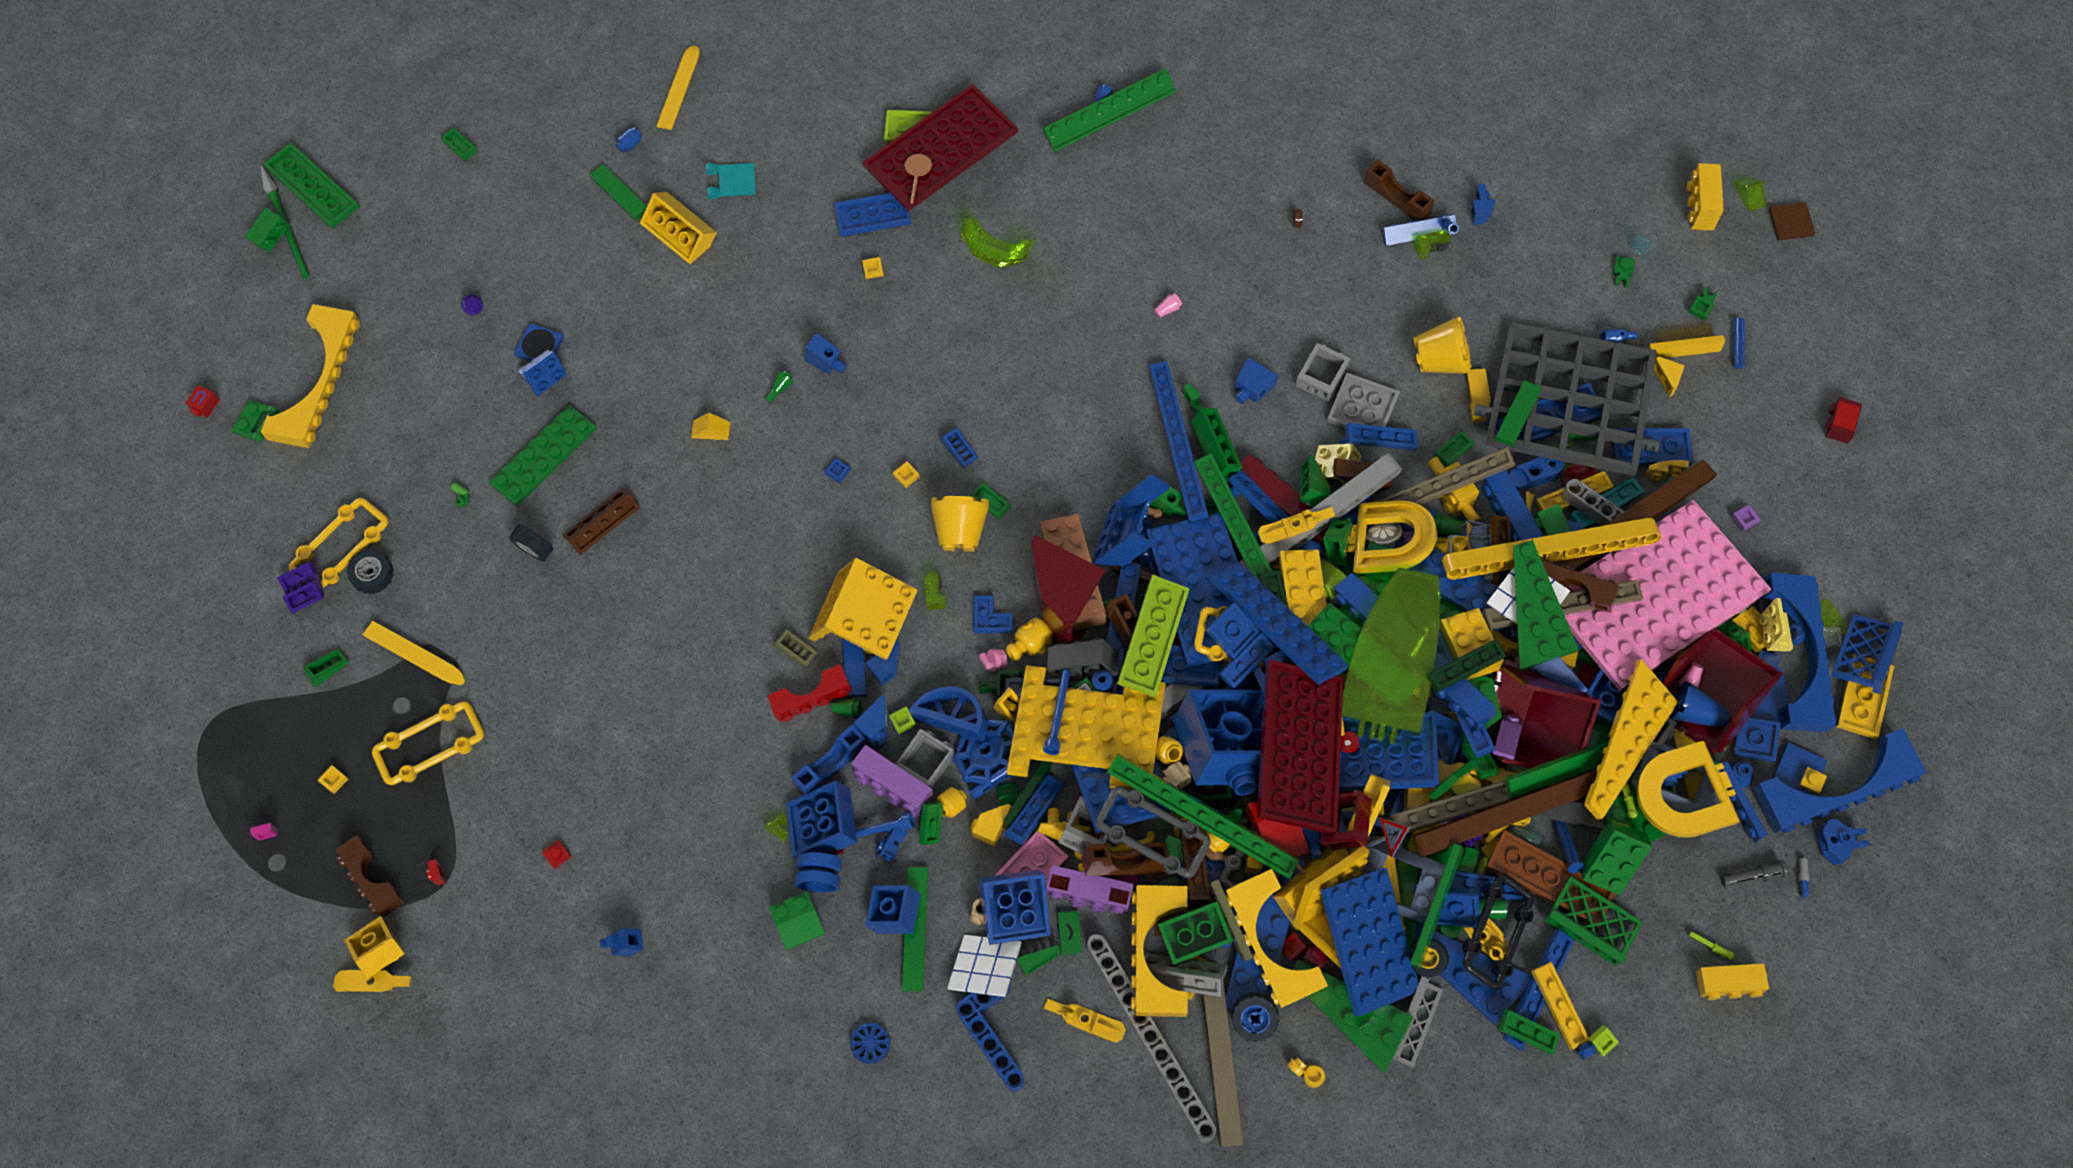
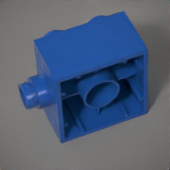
M1188 690L1173 722L1195 785H1229L1237 795H1248L1257 788L1260 774L1264 693L1262 690Z

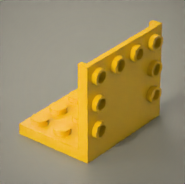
M854 558L838 571L808 639L817 641L823 638L825 634L831 632L886 660L891 653L918 590L866 562Z
M1365 846L1360 847L1305 886L1293 922L1304 935L1340 968L1320 890L1363 875L1362 870L1368 862L1367 857L1369 854V850Z

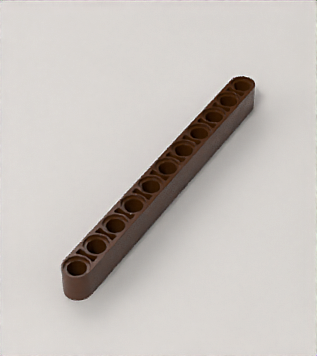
M1701 460L1605 525L1645 518L1656 519L1712 481L1717 476V473L1705 460ZM1604 553L1556 561L1555 563L1557 566L1563 568L1572 567L1578 571Z
M1597 768L1415 834L1412 838L1418 856L1422 857L1451 847L1453 844L1462 843L1586 797L1591 784L1596 780Z

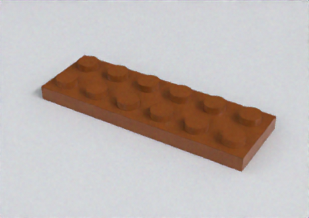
M1506 830L1502 831L1485 866L1497 874L1505 873L1530 892L1552 904L1556 901L1570 876L1610 902L1615 893L1583 880L1581 872H1568L1567 863ZM1571 884L1568 889L1570 898L1580 896L1578 888ZM1586 898L1589 909L1598 908L1595 898ZM1581 899L1572 901L1575 912L1584 911ZM1567 902L1559 904V908L1570 913ZM1599 910L1590 912L1593 924L1602 922ZM1585 913L1576 915V917L1588 923Z

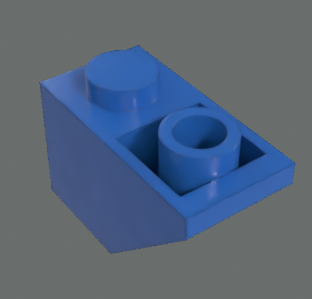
M898 640L895 641L888 659L884 660L873 654L866 662L867 670L881 687L897 676L901 646Z

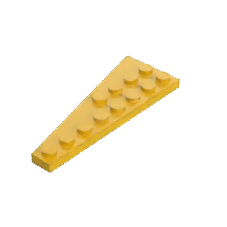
M1642 659L1636 660L1634 663L1636 667L1633 675L1629 676V687L1622 696L1623 704L1621 709L1617 711L1612 724L1608 746L1604 747L1603 750L1605 755L1602 763L1597 767L1596 780L1591 784L1584 803L1596 819H1603L1678 703Z

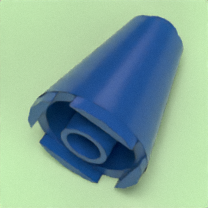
M1688 681L1683 682L1678 687L1681 691L1679 695L1674 694V698L1678 703L1670 714L1672 715L1670 716L1671 719L1718 728L1728 724L1730 714H1728V709Z

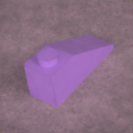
M1513 714L1503 715L1495 742L1496 751H1493V754L1514 760L1523 725V720H1520V717Z

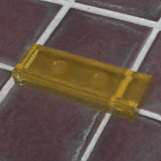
M1711 324L1655 333L1657 343L1714 336Z

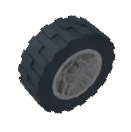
M520 524L516 526L509 536L510 541L515 546L541 562H545L554 549L541 535Z
M364 550L351 559V562L348 564L347 577L358 591H362L365 594H374L381 592L382 589H385L391 583L394 570L388 558L380 551Z

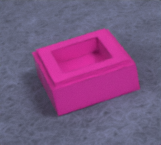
M271 823L250 828L251 835L259 841L278 835V829Z

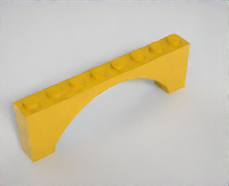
M312 304L306 320L312 329H316L320 333L324 342L325 364L323 372L312 391L299 403L282 413L266 417L261 430L266 440L305 448L310 447L311 442L315 440L316 429L322 423V414L328 407L329 396L334 392L335 381L340 377L341 366L347 359L348 348L353 344L354 333L359 329L360 321L354 312Z

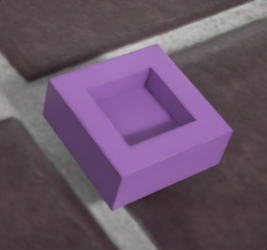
M1750 505L1734 512L1731 516L1742 532L1760 522V518Z

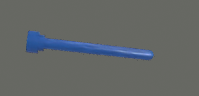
M1068 669L1062 671L1050 737L1044 742L1043 751L1049 755H1057L1060 752L1061 744L1058 735L1070 676Z
M911 812L902 814L897 820L857 829L856 836L859 838L899 827L905 830L915 827L913 815Z

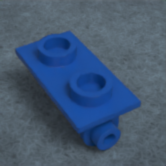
M899 827L885 831L887 834L884 840L881 839L875 850L877 853L875 857L884 856L883 860L888 863L894 860L900 847L893 843L896 841L902 844L908 833V830L904 828L901 829Z

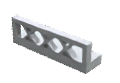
M1145 953L1144 958L1150 972L1165 986L1178 991L1222 996L1223 979L1227 972V965L1187 959L1174 964L1178 965L1176 967H1170L1173 964L1169 956ZM1148 961L1157 962V963H1155V964H1150V963H1148ZM1211 971H1218L1219 974H1217V973H1210V972H1211Z
M1423 976L1418 981V987L1406 1012L1413 1016V1021L1393 1060L1411 1068L1415 1065L1443 989L1429 984L1430 979ZM1426 988L1437 993L1435 1000L1426 1003L1424 998ZM1425 1007L1428 1018L1419 1022L1416 1016L1417 1011ZM1418 1027L1421 1034L1420 1039L1411 1041L1408 1035L1410 1029ZM1408 1046L1411 1047L1413 1052L1411 1061L1400 1057L1403 1048Z

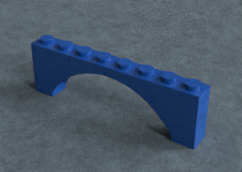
M1771 572L1763 579L1771 588V591L1764 595V598H1769L1772 601L1775 598H1781L1783 611L1787 613L1796 625L1804 630V642L1807 648L1809 663L1806 683L1801 693L1792 704H1787L1778 710L1779 721L1781 722L1780 729L1827 732L1836 726V715L1833 708L1834 698L1831 693V678L1828 671L1829 661L1826 657V640L1823 634L1824 624L1821 620V603L1818 598L1819 587L1816 583V576Z
M1904 728L1886 734L1877 740L1880 745L1875 766L1867 780L1850 794L1836 797L1809 795L1784 784L1779 780L1778 776L1753 787L1752 789L1774 833L1782 831L1785 834L1794 830V825L1800 824L1803 827L1812 823V818L1818 817L1821 820L1830 816V811L1837 810L1839 813L1848 809V804L1855 803L1857 806L1866 802V797L1872 796L1875 799L1884 795V790L1890 789L1893 792L1902 788V783L1908 781L1909 785L1920 781V776L1927 772Z

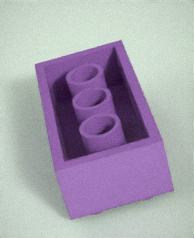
M867 745L863 747L851 763L853 774L856 777L855 780L863 786L869 785L872 787L871 791L879 797L884 795L892 806L896 808L898 806L905 809L904 813L911 812L913 818L921 819L923 803L934 802L932 788Z

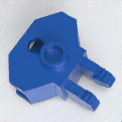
M1838 819L1828 820L1826 824L1822 825L1817 835L1822 856L1833 865L1843 864L1849 859L1854 849L1870 846L1869 840L1856 842L1855 836H1862L1867 833L1866 829H1852V827L1845 826Z

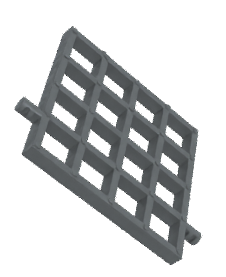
M1510 322L1493 406L1488 407L1475 404L1473 415L1490 418L1485 446L1500 449L1508 447L1510 451L1635 476L1638 470L1641 449L1657 453L1660 441L1643 438L1657 351L1626 345L1622 342L1615 343L1549 330L1546 327L1539 328ZM1514 335L1541 340L1539 356L1512 351ZM1549 342L1577 347L1574 363L1547 358ZM1584 349L1612 354L1609 370L1581 364ZM1619 356L1647 361L1644 377L1618 372ZM1508 363L1537 368L1534 384L1542 387L1538 397L1566 403L1564 419L1536 414L1537 398L1525 422L1523 441L1517 439L1514 447L1495 441L1496 435H1494L1497 418L1505 419L1510 409L1500 406L1503 390L1518 393L1523 381L1506 378ZM1549 370L1572 375L1569 391L1541 385L1543 371ZM1579 377L1607 382L1604 398L1576 392ZM1614 384L1642 389L1640 405L1613 400ZM1574 405L1602 410L1600 425L1595 426L1571 421ZM1614 412L1638 417L1635 433L1607 428L1609 413ZM1533 426L1561 431L1559 447L1530 442ZM1569 433L1597 438L1594 455L1566 450ZM1605 440L1633 446L1631 461L1625 462L1602 457Z

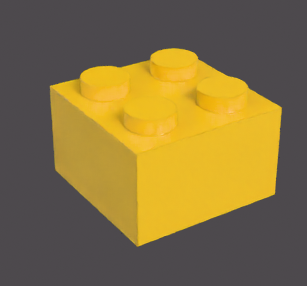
M381 916L344 939L355 963L367 978L378 973L381 969L404 955L393 931Z

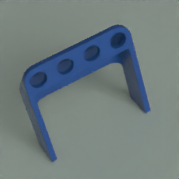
M1150 474L1112 504L1108 510L1092 560L1093 563L1111 566L1129 565L1133 559L1152 546V542L1139 533L1143 529L1142 523L1148 513V506L1153 500L1169 489L1170 485Z

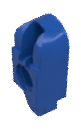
M1538 457L1516 466V469L1510 471L1509 477L1517 490L1530 489L1556 480L1563 469L1564 462ZM1529 472H1533V473H1535L1537 476H1533V475H1531Z

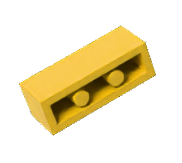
M1765 964L1701 967L1696 971L1700 997H1707V1000L1720 999V996L1728 995L1729 999H1736L1742 997L1743 994H1749L1750 997H1761L1769 989Z

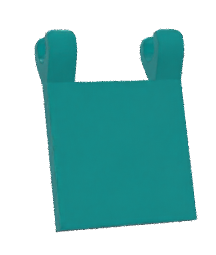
M707 163L705 165L707 175L719 173L720 189L708 187V199L756 194L754 163L725 165Z

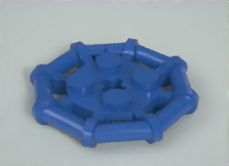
M987 718L988 728L984 742L960 735L955 753L952 756V762L956 764L965 783L986 784L990 787L1007 775L1009 761L1005 757L1007 750L1011 749L1014 735L1011 721ZM989 727H995L998 729L997 731H991L989 730ZM1006 732L1011 739L1007 742L1002 737ZM966 742H968L966 752H963ZM988 747H990V752L988 754H985L983 750H986ZM966 759H969L971 764L968 768H966L963 762ZM1001 764L1004 765L1003 768L992 774V770L999 769ZM976 770L985 771V776L975 775Z

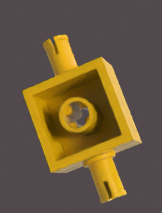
M1438 457L1428 462V466H1430L1436 476L1461 466L1459 462H1456L1445 468ZM1474 483L1439 497L1443 502L1445 511L1451 514L1453 518L1463 514L1470 521L1478 522L1481 519L1473 508L1479 494V490Z

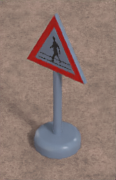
M1379 817L1384 836L1368 842L1365 847L1370 848L1386 841L1390 856L1393 858L1410 827Z

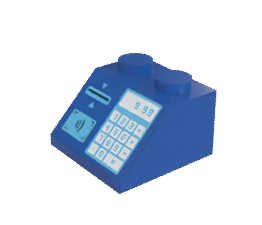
M883 695L854 722L855 728L866 738L867 745L874 751L878 747L882 748L887 743V738L889 737L888 707Z

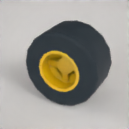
M1431 939L1421 969L1412 965L1414 971L1423 977L1431 978L1440 975L1449 964V954L1446 947L1436 939ZM1416 943L1415 945H1413V947H1412V949H1411V951H1410V958H1411V959H1412V956H1413V953H1414V951H1415V948H1416L1417 943Z

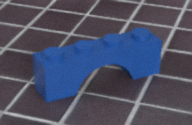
M852 724L837 737L835 744L822 758L812 764H806L791 777L794 785L803 795L820 788L860 753L863 747L867 745L866 738Z

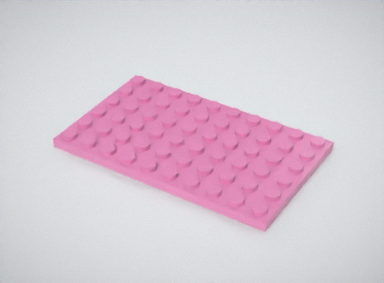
M1694 500L1656 523L1661 534V539L1657 543L1612 551L1579 572L1582 574L1591 573L1601 580L1610 579L1615 581L1616 584L1637 580L1642 592L1643 599L1641 601L1613 606L1611 613L1595 609L1564 615L1574 637L1619 691L1629 686L1630 682L1628 679L1634 673L1636 667L1634 663L1636 660L1642 659L1652 671L1703 637L1711 629L1718 627L1771 591L1768 584ZM1573 585L1564 586L1570 590V593L1583 590Z

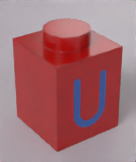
M198 385L185 404L190 408V413L194 416L208 418L220 400L214 392Z

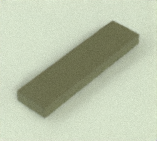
M1219 880L1209 883L1215 901L1219 904L1242 961L1245 962L1253 959Z

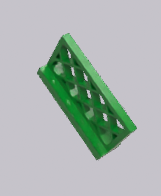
M1571 876L1568 877L1552 908L1543 919L1615 966L1624 962L1625 955L1643 924L1642 921ZM1571 884L1578 888L1580 896L1570 898L1568 889ZM1586 898H1595L1598 908L1589 909ZM1581 899L1584 911L1575 912L1572 901ZM1560 903H1568L1569 914L1564 915L1557 910ZM1604 909H1612L1615 912L1616 919L1607 921ZM1599 910L1603 922L1593 924L1590 912ZM1585 913L1589 925L1582 926L1578 924L1576 915ZM1629 920L1635 924V927L1631 932L1625 933L1622 921ZM1618 922L1621 934L1611 936L1608 924ZM1604 925L1607 937L1600 938L1597 936L1594 927ZM1622 936L1624 947L1622 950H1619L1614 946L1612 938Z

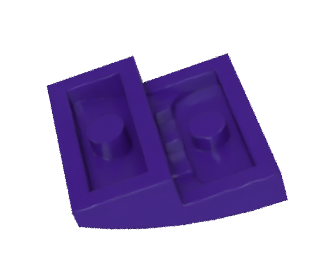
M312 561L277 577L286 594L282 597L291 614L324 598L322 584Z

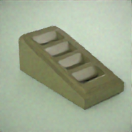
M788 629L783 632L774 644L777 650L805 668L818 653ZM787 639H790L791 641L787 644V646H784V642ZM793 643H796V647L791 651L789 648ZM800 647L804 648L799 655L795 654ZM807 651L810 652V654L804 661L802 657Z

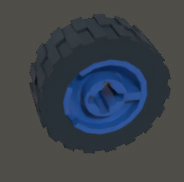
M1249 992L1248 994L1241 995L1242 997L1238 998L1232 1007L1231 1016L1234 1030L1239 1033L1241 1038L1243 1037L1247 1041H1265V1039L1270 1038L1276 1032L1277 1025H1279L1277 1006L1268 995L1261 994V992ZM1259 1014V1018L1257 1020H1253L1251 1018V1015L1254 1016Z

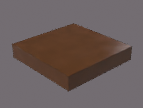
M1806 202L1770 206L1769 213L1777 240L1813 237L1815 235Z

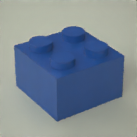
M909 885L873 886L865 926L877 934H913L921 894Z

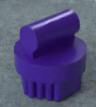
M468 294L463 297L461 308L465 313L476 315L482 310L483 303L480 297L474 294Z

